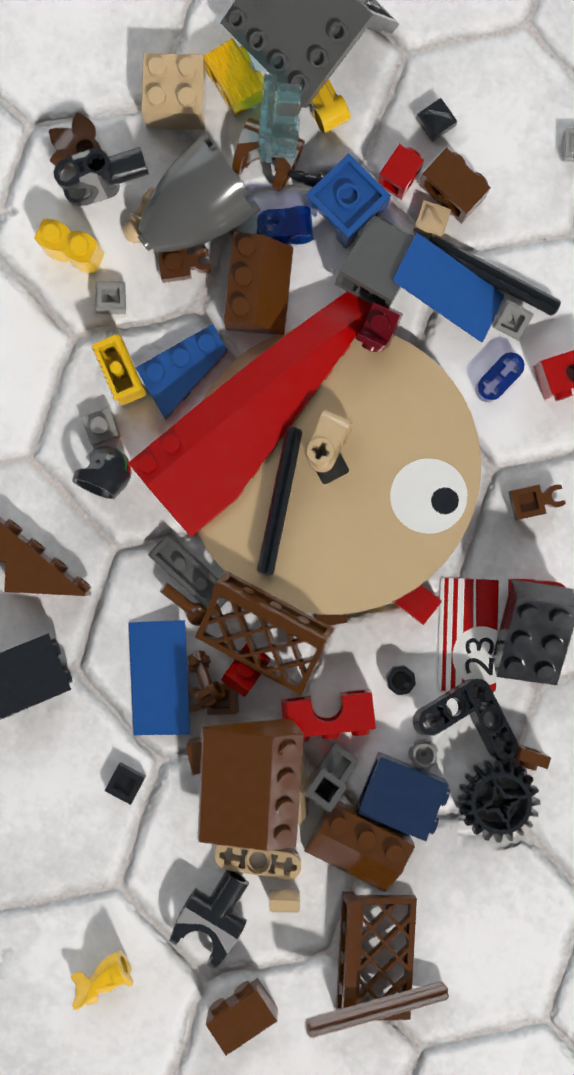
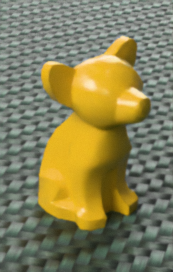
M121 950L109 955L99 963L91 978L86 977L84 973L80 972L71 975V980L76 984L75 999L72 1004L75 1010L84 1005L97 1003L100 993L111 992L120 985H127L129 987L133 985L134 980L130 975L132 971L131 964Z

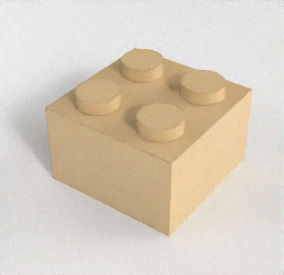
M143 53L142 115L146 128L205 130L206 68L204 55Z

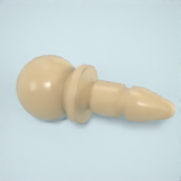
M150 187L143 195L142 202H140L137 209V214L131 212V219L123 227L124 236L131 243L140 242L137 237L141 234L138 227L143 211L154 191L153 187Z

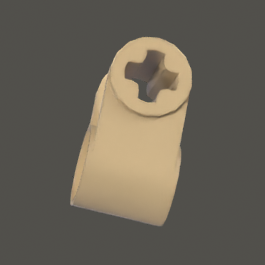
M326 410L322 412L307 447L309 465L313 470L322 473L332 469L349 437L353 421ZM322 451H326L327 457L322 456L320 460L316 458V454L320 455Z

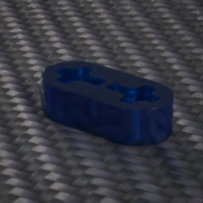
M514 352L505 353L477 382L475 387L477 397L483 402L490 403L502 396L524 371L525 364L523 358ZM503 361L507 363L515 362L514 370L516 373L510 371L503 376L501 372L506 367ZM496 378L499 381L493 389L496 394L492 392L488 395L485 394L486 386L483 383L490 384Z

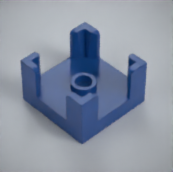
M348 153L306 194L305 208L314 217L317 216L318 211L337 230L336 239L347 249L356 240L358 231L372 216L376 214L379 217L388 208L391 195Z

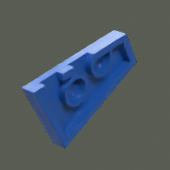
M212 324L136 367L165 420L172 415L176 407L191 394L195 386L228 353V350Z

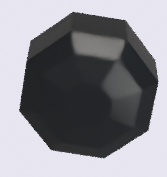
M404 665L392 666L386 674L387 687L396 695L409 694L416 685L415 674Z

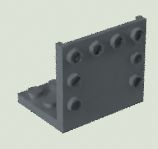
M235 0L220 22L303 108L309 106L367 28L369 30L374 29L378 33L384 31L392 34L399 26V23L377 0Z

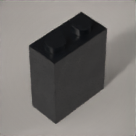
M49 633L0 652V720L72 690L69 684L73 682L67 666L62 667L58 657L61 655V649L55 638L51 639Z

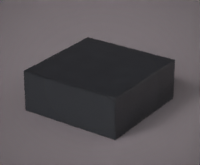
M120 762L104 791L131 805L146 775Z

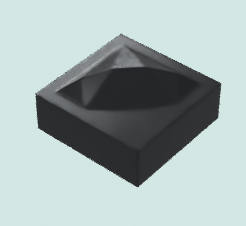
M442 98L416 115V120L432 142L454 128L458 122Z

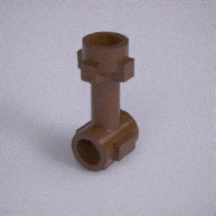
M196 651L188 656L190 663L188 665L189 671L196 672L201 686V690L195 693V700L203 709L212 708L220 703V699L225 697V690L218 681L212 683L208 672L209 664L211 663L210 657L204 651Z

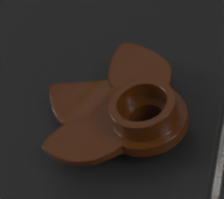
M79 112L75 113L71 128L49 129L51 143L57 150L50 158V162L54 166L59 161L86 150L101 149L99 143L95 140L96 128L88 117Z

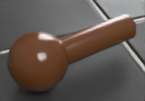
M165 583L160 592L186 612V617L190 624L200 626L207 609L199 602H191L169 583Z

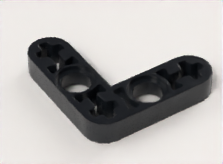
M483 679L464 681L418 709L413 716L412 723L417 733L434 736L470 715L487 751L493 758L510 760L517 753V739L492 689ZM474 687H478L480 690L477 693L478 698L472 697V693L475 691ZM451 698L455 699L458 704V710L455 715H450L446 709L447 701ZM487 711H491L495 717V722L490 728L486 727L483 721L484 714ZM440 715L441 718H435L430 722V727H424L423 723L427 721L426 716ZM501 741H506V745L503 747L504 751H499V747L502 745Z

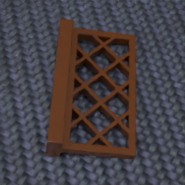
M227 571L215 583L212 590L214 594L195 638L301 695L335 629ZM220 597L231 602L234 612L222 614L218 604ZM252 613L258 616L261 626L249 629L244 615ZM237 617L242 631L230 634L225 620ZM218 622L223 636L216 638L207 633L208 625ZM280 628L284 630L288 641L276 644L270 629ZM264 632L269 646L256 648L251 634ZM245 637L250 651L241 652L236 649L233 639ZM306 642L317 649L313 656L302 658L297 644ZM291 646L296 660L283 663L278 649ZM271 651L276 665L269 667L263 664L259 654ZM299 667L303 677L300 683L289 678L286 671L287 668Z
M342 892L336 1010L359 1004V1001L367 993L374 999H378V996L371 989L383 977L392 987L382 997L402 992L401 988L403 986V992L412 989L417 905L415 895H356L354 892ZM364 904H377L382 911L369 923L363 917ZM398 904H408L407 915L398 923L390 912ZM388 916L396 926L382 938L374 928ZM372 931L380 942L367 953L362 948V940ZM401 931L406 936V944L396 953L388 943ZM386 946L394 956L381 968L373 958ZM371 962L378 972L365 983L360 978V971ZM400 962L405 967L404 975L394 983L387 973ZM411 1011L375 1021L410 1020Z

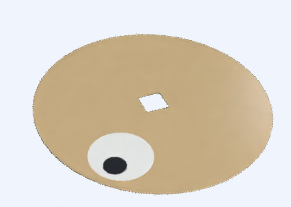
M294 329L285 331L284 335H275L265 339L239 356L219 375L203 400ZM395 335L390 346L378 352H372L363 348L362 342L354 339L344 356H341L333 367L331 374L321 383L314 397L291 426L301 429L303 434L273 575L259 573L257 566L285 433L278 441L274 451L261 464L260 470L254 478H251L244 487L240 497L198 532L207 551L225 572L228 571L305 613L341 615L362 612L385 605L416 589L448 560L465 534L476 507L481 480V450L478 433L467 403L453 380L432 358L413 344ZM324 410L353 421L349 437L340 451L349 472L327 484L321 482L317 472L309 465L307 447Z

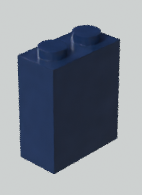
M378 751L357 802L356 809L358 814L427 841L429 833L433 835L437 829L439 822L437 813L440 806H445L450 795L449 784L443 777Z

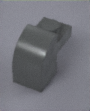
M333 743L317 768H314L304 784L302 794L325 811L331 812L348 787L345 782L360 760L337 743Z

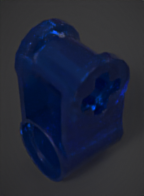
M294 206L284 209L264 210L257 218L256 234L272 237L284 244L301 245L309 243L314 239L311 209L308 206ZM267 225H271L273 231H268Z

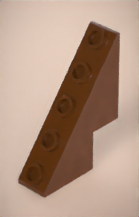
M0 517V561L6 562L4 592L72 596L91 595L89 590L92 587L79 576L73 578L66 572L69 567L56 557L53 559L49 558L44 553L46 548L34 538L28 540L21 534L23 529L13 520L8 519L5 521Z

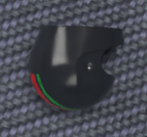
M110 446L96 448L86 456V459L90 462L88 467L74 471L72 482L97 496L115 499L126 488L131 479L132 469L128 464L129 459L117 448Z

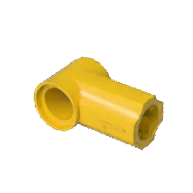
M328 79L311 102L315 121L322 133H326L351 120L346 101L342 95L336 94Z

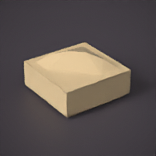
M424 200L413 231L428 235L429 237L437 235L442 238L452 209Z
M288 888L284 890H270L269 911L300 912V891Z

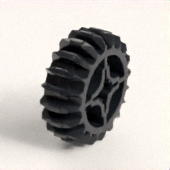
M496 759L494 767L489 760H485L484 770L474 765L473 770L477 774L474 777L469 773L464 775L469 784H460L459 788L466 794L457 796L458 802L465 804L458 809L461 815H467L463 820L467 826L473 825L472 831L475 835L482 832V837L487 841L493 835L495 841L501 843L504 834L509 841H513V832L515 831L520 836H524V831L521 827L524 824L529 828L533 827L529 817H538L539 814L532 806L541 804L540 800L534 797L539 792V789L535 785H531L534 781L533 777L525 775L526 770L522 766L515 769V763L510 760L504 766L501 759ZM497 778L514 780L519 788L515 790L512 788L503 789L498 783ZM487 783L486 793L478 797V801H476L479 790ZM497 792L504 798V800H501L500 809L493 802V800L496 801ZM519 804L515 814L510 817L511 808ZM478 812H495L500 822L486 821L478 815Z

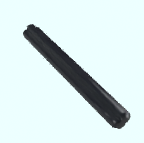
M437 235L431 236L429 240L431 243L487 283L550 316H553L558 311L561 305L559 299Z
M287 427L285 431L257 571L261 574L273 575L303 434L301 429L296 427Z

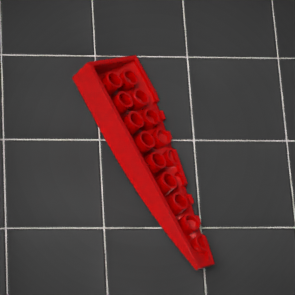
M348 291L246 365L128 462L139 478L191 538L240 497L244 487L260 470L261 464L277 447L278 441L284 435L286 428L294 424L316 394L318 387L331 374L335 364L348 351L357 333L362 331L372 307L371 303Z

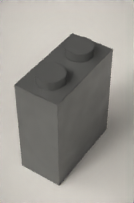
M373 215L340 268L334 285L371 304L378 301L390 307L402 288L393 282V278L414 235L406 234L394 227L388 220L380 219Z

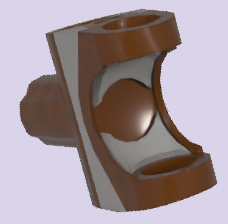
M279 94L266 124L253 118H248L239 137L232 165L234 172L241 175L244 169L254 160L265 159L270 161L276 170L272 189L279 192L283 190L290 179L288 173L295 170L305 140L290 134L302 108L293 97Z

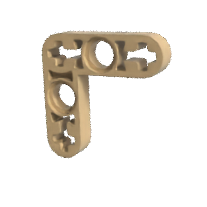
M216 845V863L225 870L281 880H292L301 871V858L292 849L263 851ZM227 847L233 848V854L242 856V849L247 850L245 865L240 864L241 857L232 856L231 861H226L225 855L220 854V852H226ZM255 852H262L266 855L267 862L261 867L253 866L250 862V856ZM272 854L276 855V862L283 863L286 861V858H292V864L296 865V867L292 866L290 871H285L284 865L275 863V870L270 869Z

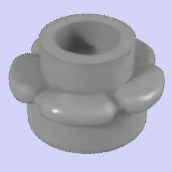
M418 739L409 748L408 755L410 760H413L414 766L424 769L436 763L438 749L433 742H427L426 739ZM422 751H425V752H426V755H425V756H421L420 753H421Z

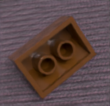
M233 232L224 316L226 330L271 335L285 334L293 247L266 235Z
M338 800L331 812L323 811L304 851L385 892L402 874L415 848V844L411 836L358 814L356 808Z

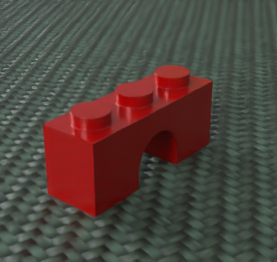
M370 689L340 692V710L337 714L328 718L321 717L314 712L311 696L281 699L283 719L292 718L304 733V742L310 741L309 737L320 735L323 740L336 739L340 737L339 733L351 732L352 736H364L370 734L369 730L376 729L373 697Z

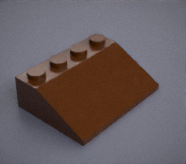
M292 718L202 726L197 837L199 842L263 851L296 847L304 733Z

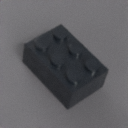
M512 580L492 656L496 677L557 686L574 630L573 588Z

